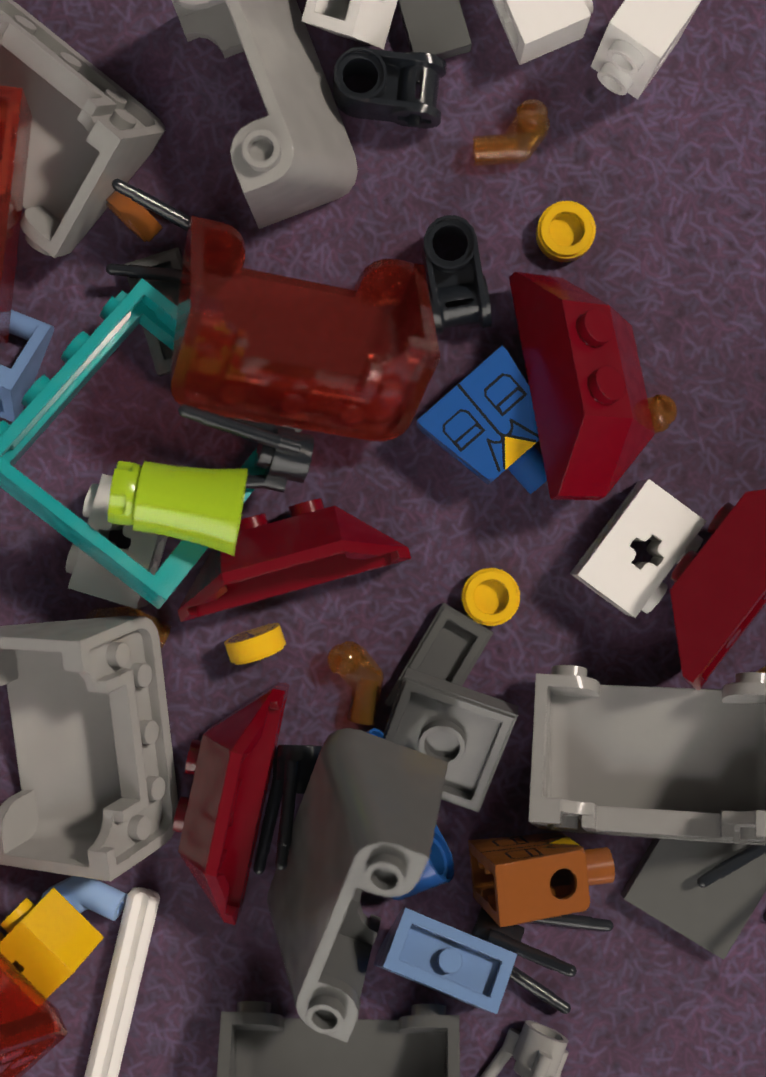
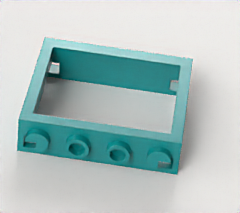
M142 278L128 294L122 290L115 298L112 296L100 313V317L104 321L91 336L82 331L71 341L61 356V360L66 364L52 379L42 375L34 382L21 401V404L26 408L11 425L4 420L0 422V488L159 610L208 547L182 540L153 575L13 466L138 324L142 325L175 353L188 361L190 365L254 416L276 425L293 428L295 432H301L313 415ZM256 448L241 468H248V475H265V469L255 467ZM246 489L244 502L254 489Z

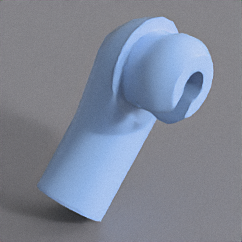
M71 876L48 888L43 893L41 900L54 887L79 913L89 909L115 921L125 906L127 893L96 879Z

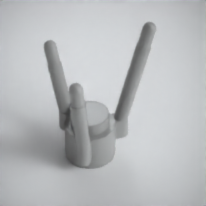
M526 1020L521 1032L514 1028H509L503 1046L480 1077H497L511 1056L516 1060L513 1070L521 1077H561L562 1069L569 1054L565 1050L569 1041L564 1035L552 1028L535 1021Z

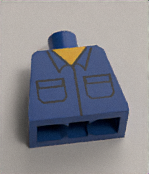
M503 346L499 347L416 422V426L423 434L487 485L506 469L510 471L529 494H532L547 481L542 454L534 446L539 441L530 388L512 357Z

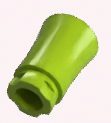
M118 461L110 488L108 522L118 525H133L134 531L164 535L201 544L234 556L244 504L248 468L209 469L173 466L144 461L143 465Z

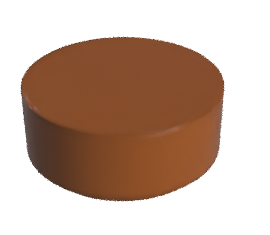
M116 190L106 199V206L144 243L146 241L149 243L163 229L161 224L143 206Z

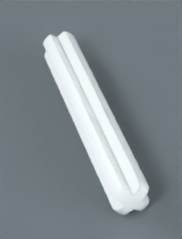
M133 887L127 894L84 1077H118L160 901L159 893L154 890Z

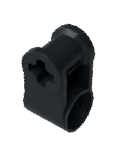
M353 47L343 52L336 61L333 80L334 100L343 113L354 118L387 121L401 126L424 129L437 127L441 123V112L436 108L439 80L446 75L447 64L441 57L424 52L401 53L366 47ZM361 74L369 77L375 86L366 93H356L346 87L344 82L353 75ZM416 84H420L419 99L415 98Z
M445 215L437 218L428 226L422 245V259L427 283L425 284L426 299L433 336L443 335L445 328L479 323L482 328L491 327L492 314L485 276L482 273L477 236L474 228L467 220L457 215ZM452 234L463 242L465 254L454 261L441 259L433 249L434 240L441 235ZM469 303V304H467V305H461V306H455V307H449V308H448V306H454V305H460V304Z

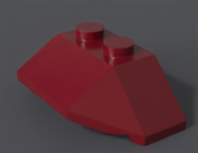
M514 272L509 276L550 499L598 501L607 496L655 435L632 325L610 305L563 278Z
M766 489L745 492L735 506L729 502L726 503L711 521L708 532L712 536L697 554L690 550L679 561L672 572L671 580L675 584L671 587L670 594L682 676L697 691L701 689L712 672L766 604Z
M322 498L289 506L288 510L291 518L269 524L266 514L241 519L234 556L212 549L177 610L180 622L411 559L409 548L335 505L324 508Z
M278 682L212 725L203 734L202 740L193 739L189 748L185 774L194 775L190 797L181 796L173 822V831L182 833L178 853L224 923L236 925L242 911L289 684Z

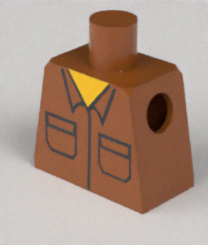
M561 832L468 840L473 898L499 927L586 911L590 906L589 886L613 883L615 879L614 861L608 847L584 850L582 846Z

